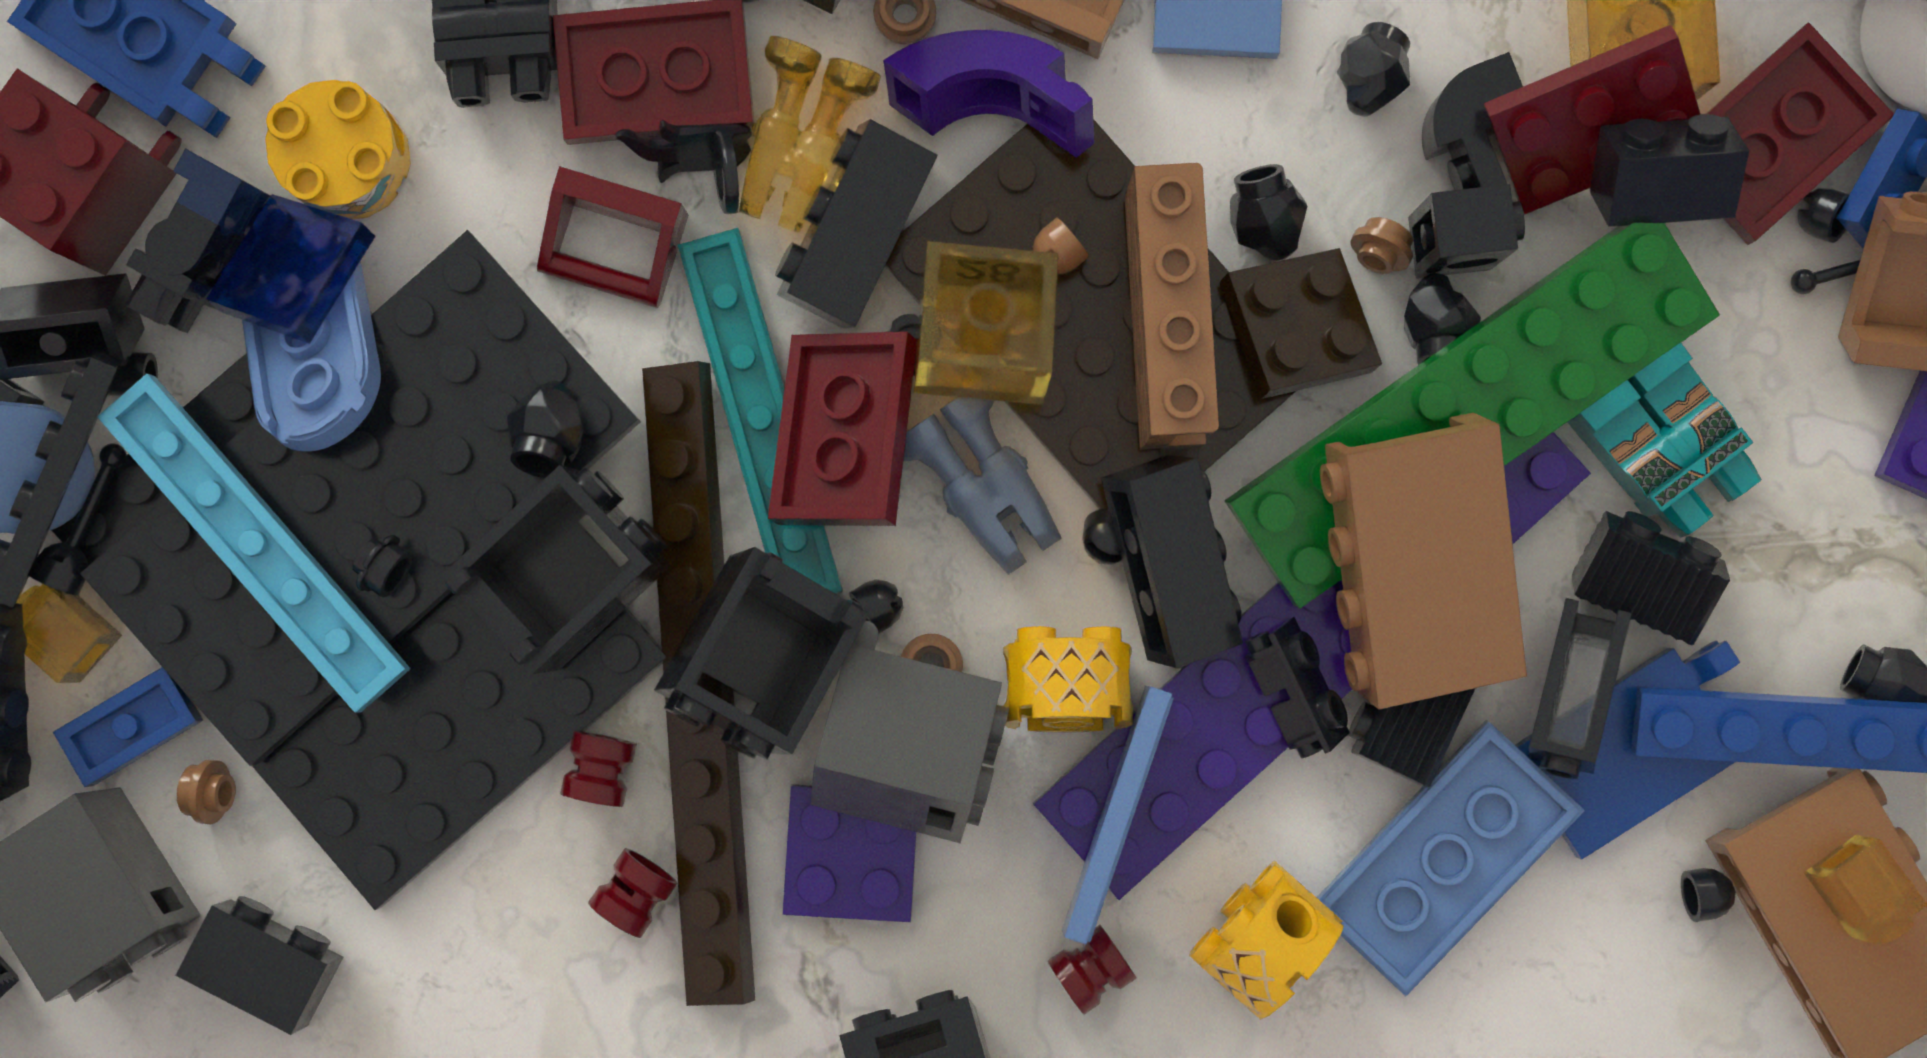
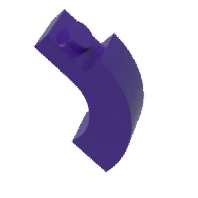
M996 30L956 31L923 39L895 52L883 60L889 105L931 136H934L947 125L962 118L981 114H998L1010 116L1029 124L1076 158L1094 144L1093 99L1080 85L1066 81L1064 53L1038 39Z

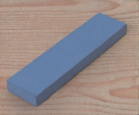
M1145 686L1133 725L1126 740L1062 927V933L1065 938L1085 945L1087 942H1091L1174 699L1169 692L1151 686Z

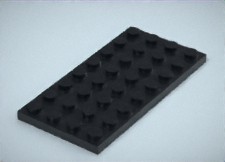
M466 230L371 315L380 364L381 381L378 395L370 412L352 433L336 444L324 449L296 451L281 444L260 425L256 417L220 449L390 645L394 644L451 593L445 585L446 580L442 574L545 479L519 470L510 460L513 448L509 443L507 415L521 399L536 387L550 381L562 382L569 388L571 397L576 401L580 413L583 434L581 437V448L572 463L564 464V466L577 470H583L585 467L589 469L641 423L639 418L469 230ZM167 497L80 573L249 766H255L262 762L338 694ZM396 535L400 538L398 545L413 554V561L406 577L399 587L385 598L373 591H360L356 586L358 574L352 570L356 555L370 539L376 538L383 542L385 537Z

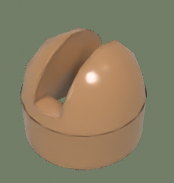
M1057 217L1038 233L1032 247L1035 260L1048 251L1054 257L1043 269L1046 273L1053 275L1066 274L1074 270L1089 257L1079 240Z

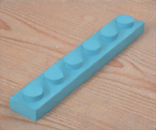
M145 374L97 416L355 713L364 711L411 669L156 376Z

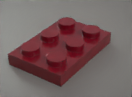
M707 0L553 15L563 139L567 145L617 140L615 134L621 129H630L646 136L661 135L659 129L661 120L680 126L738 124L746 125L750 128L755 127L745 13L742 0Z
M1809 22L1793 34L1706 113L1719 117H1728L1750 150L1736 217L1725 218L1724 220L1747 245L1757 241L1894 115L1888 106Z
M1671 25L1483 103L1517 200L1522 205L1524 215L1590 188L1601 125L1626 124L1633 119H1650L1656 122L1687 120L1693 116L1700 115L1680 40Z
M909 332L791 335L768 512L769 520L778 525L896 526L917 339Z

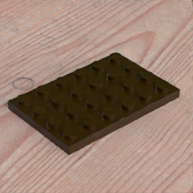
M1094 119V144L1077 158L1038 130L1026 124L900 233L885 266L980 375L987 380L995 392L1097 508L1109 509L1101 477L1166 455L1198 458L1200 467L1206 471L1296 391L1264 399L1260 398L1219 283L1229 271L1208 248L1219 427L1214 433H1205L1206 445L1140 450L1125 213V194L1135 165ZM1056 217L1069 228L1089 255L1074 270L1062 275L1046 273L1043 269L1054 257L1048 251L1035 260L1032 248L1038 233ZM958 252L988 254L987 258L967 256L984 264L985 269L979 272H968L959 269L957 264H962L969 269H975L977 265L961 259L958 256ZM996 256H1010L1018 259L1020 264L1014 267L1016 273L1000 275L990 271V268L995 266L990 262V259ZM1008 259L998 260V263L1003 265H1009L1013 263L1011 260ZM998 268V271H1000V272H1008L1009 269H1008V268Z

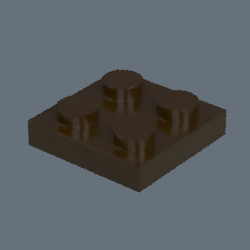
M1340 248L1228 272L1219 282L1261 399L1369 374L1382 365Z

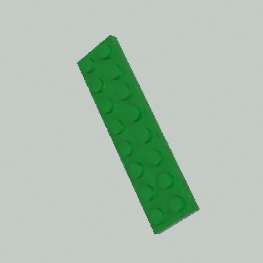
M1632 223L1628 226H1618L1224 501L1291 603L1300 609L1342 580L1341 567L1336 566L1328 542L1329 529L1335 527L1333 505L1326 500L1320 481L1321 465L1327 464L1326 444L1341 442L1348 447H1357L1449 428V417L1476 413L1499 424L1503 463L1505 466L1676 345L1719 317L1720 314L1665 223Z

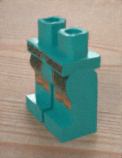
M1682 343L1673 347L1567 422L1623 490L1636 501L1634 504L1646 517L1657 514L1680 538L1690 535L1714 516L1693 489L1706 478L1712 481L1727 502L1737 499L1762 480L1751 459L1744 451L1754 442L1742 427L1738 429L1730 412L1713 396L1689 363L1693 358Z

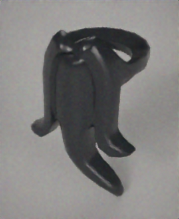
M661 120L659 123L661 135L646 136L630 129H621L616 132V139L623 142L638 156L647 161L658 162L657 173L660 183H664L671 175L678 172L713 170L719 204L723 213H738L739 182L737 167L751 152L748 139L753 133L749 126L738 124L680 126Z

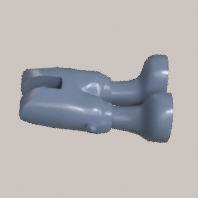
M984 379L940 409L951 427L960 434L979 462L978 466L981 475L977 476L971 469L967 468L950 443L944 428L935 414H932L907 431L903 461L919 460L929 466L946 485L943 487L942 492L947 506V513L955 518L959 517L979 544L1009 575L1027 563V561L1018 549V544L1012 531L1007 532L1001 524L1004 518L1014 512L1017 513L1022 520V523L1019 525L1030 536L1032 535L1042 551L1052 546L1062 537L1043 498L1027 472V459L1009 446L1001 447L991 427L989 410L994 404L995 392L987 380Z

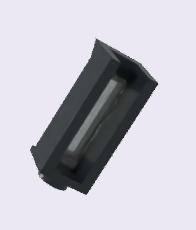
M1566 598L1529 745V759L1541 761L1539 769L1545 773L1562 778L1578 779L1580 771L1594 774L1629 630L1631 613L1618 610L1616 621L1606 620L1578 613L1579 601Z

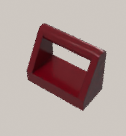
M559 166L551 191L537 263V272L658 308L661 304L678 251L677 245L680 244L689 215L682 203ZM574 206L660 232L650 279L561 253L560 249Z

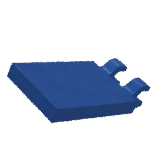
M21 0L7 20L9 24L165 127H167L175 113L178 112L216 138L231 117L191 91L210 62L213 60L250 86H253L266 67L248 51L227 39L236 23L204 0Z
M1713 641L1684 661L1681 660L1674 648H1667L1616 680L1594 774L1580 771L1578 779H1568L1545 773L1585 810L1562 834L1576 858L1584 859L1735 763L1729 761L1636 756L1631 749L1637 687L1701 690L1699 687L1701 684L1726 673L1740 663L1727 641L1721 643ZM1595 694L1556 718L1551 738L1583 746ZM1532 734L1515 744L1528 758ZM1530 759L1536 766H1540L1541 761Z

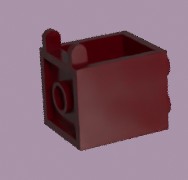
M17 68L0 91V217L48 250L106 276L177 174L167 165L178 151L182 139L173 132L166 131L148 154L96 119V116L110 96V90L100 83L92 84L77 105Z

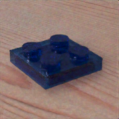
M272 194L262 211L257 215L255 222L232 259L222 271L220 278L206 300L222 313L310 344L376 236L362 222Z

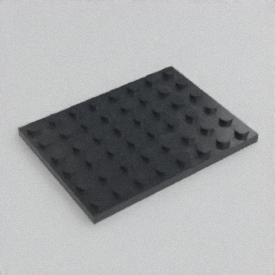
M247 353L183 407L219 450L257 417ZM130 454L126 456V461L121 467L114 469L79 545L80 550L85 554L88 565L95 561L166 498L165 494ZM80 511L65 524L52 529V532L61 542L67 541ZM451 592L391 645L411 669L364 711L355 713L339 694L335 695L262 762L252 767L371 907L377 910L383 907L571 743L574 731L582 732L587 730L663 664L666 656L662 652L660 645L629 609L626 608L560 670L531 674L523 664L518 665L509 655L511 652L509 648L460 595H454Z

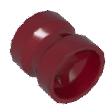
M574 731L570 751L575 757L573 764L578 765V770H571L564 775L560 794L580 801L623 807L627 786L623 780L618 778V774H624L625 767L633 763L637 743L596 733Z
M625 848L613 865L615 875L608 884L600 885L588 904L597 914L615 927L634 937L641 938L653 921L651 911L657 902L667 900L678 883L669 873L648 858Z
M1101 924L1095 927L1091 942H1087L1086 945L1083 944L1085 947L1084 951L1080 952L1078 948L1073 951L1062 950L1048 960V964L1083 1015L1100 1004L1101 995L1106 992L1104 985L1109 983L1112 988L1122 989L1137 978Z

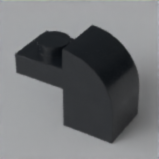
M1509 52L1473 65L1460 72L1441 91L1426 113L1421 136L1425 159L1429 160L1444 153H1450L1452 160L1448 161L1447 168L1455 190L1507 184L1489 136L1494 135L1483 103L1523 87Z

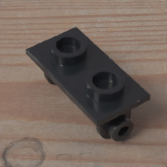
M1292 617L1271 634L1269 631H1265L1246 640L1245 643L1250 652L1245 655V658L1264 696L1286 689L1290 697L1287 700L1274 704L1270 708L1289 750L1297 749L1300 758L1309 757L1322 749L1325 754L1331 752L1350 733L1347 727L1348 715L1342 699L1334 690H1329L1318 667L1320 664L1319 652L1311 636L1307 632L1301 631L1295 617Z

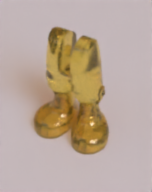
M770 36L764 52L767 62L776 71L778 88L773 109L765 110L757 122L752 125L755 139L745 173L738 212L761 219L766 203L770 200L775 190L773 183L776 174L791 178L792 184L789 192L785 191L783 210L778 226L800 233L806 222L803 219L804 212L815 190L819 185H824L832 165H835L830 160L841 138L839 133L836 132L841 119L855 101L868 99L877 92L881 75L865 66L845 59L829 58L822 79L821 93L811 122L806 125L804 131L799 130V116L805 97L816 77L823 57L818 51L799 42L780 36Z

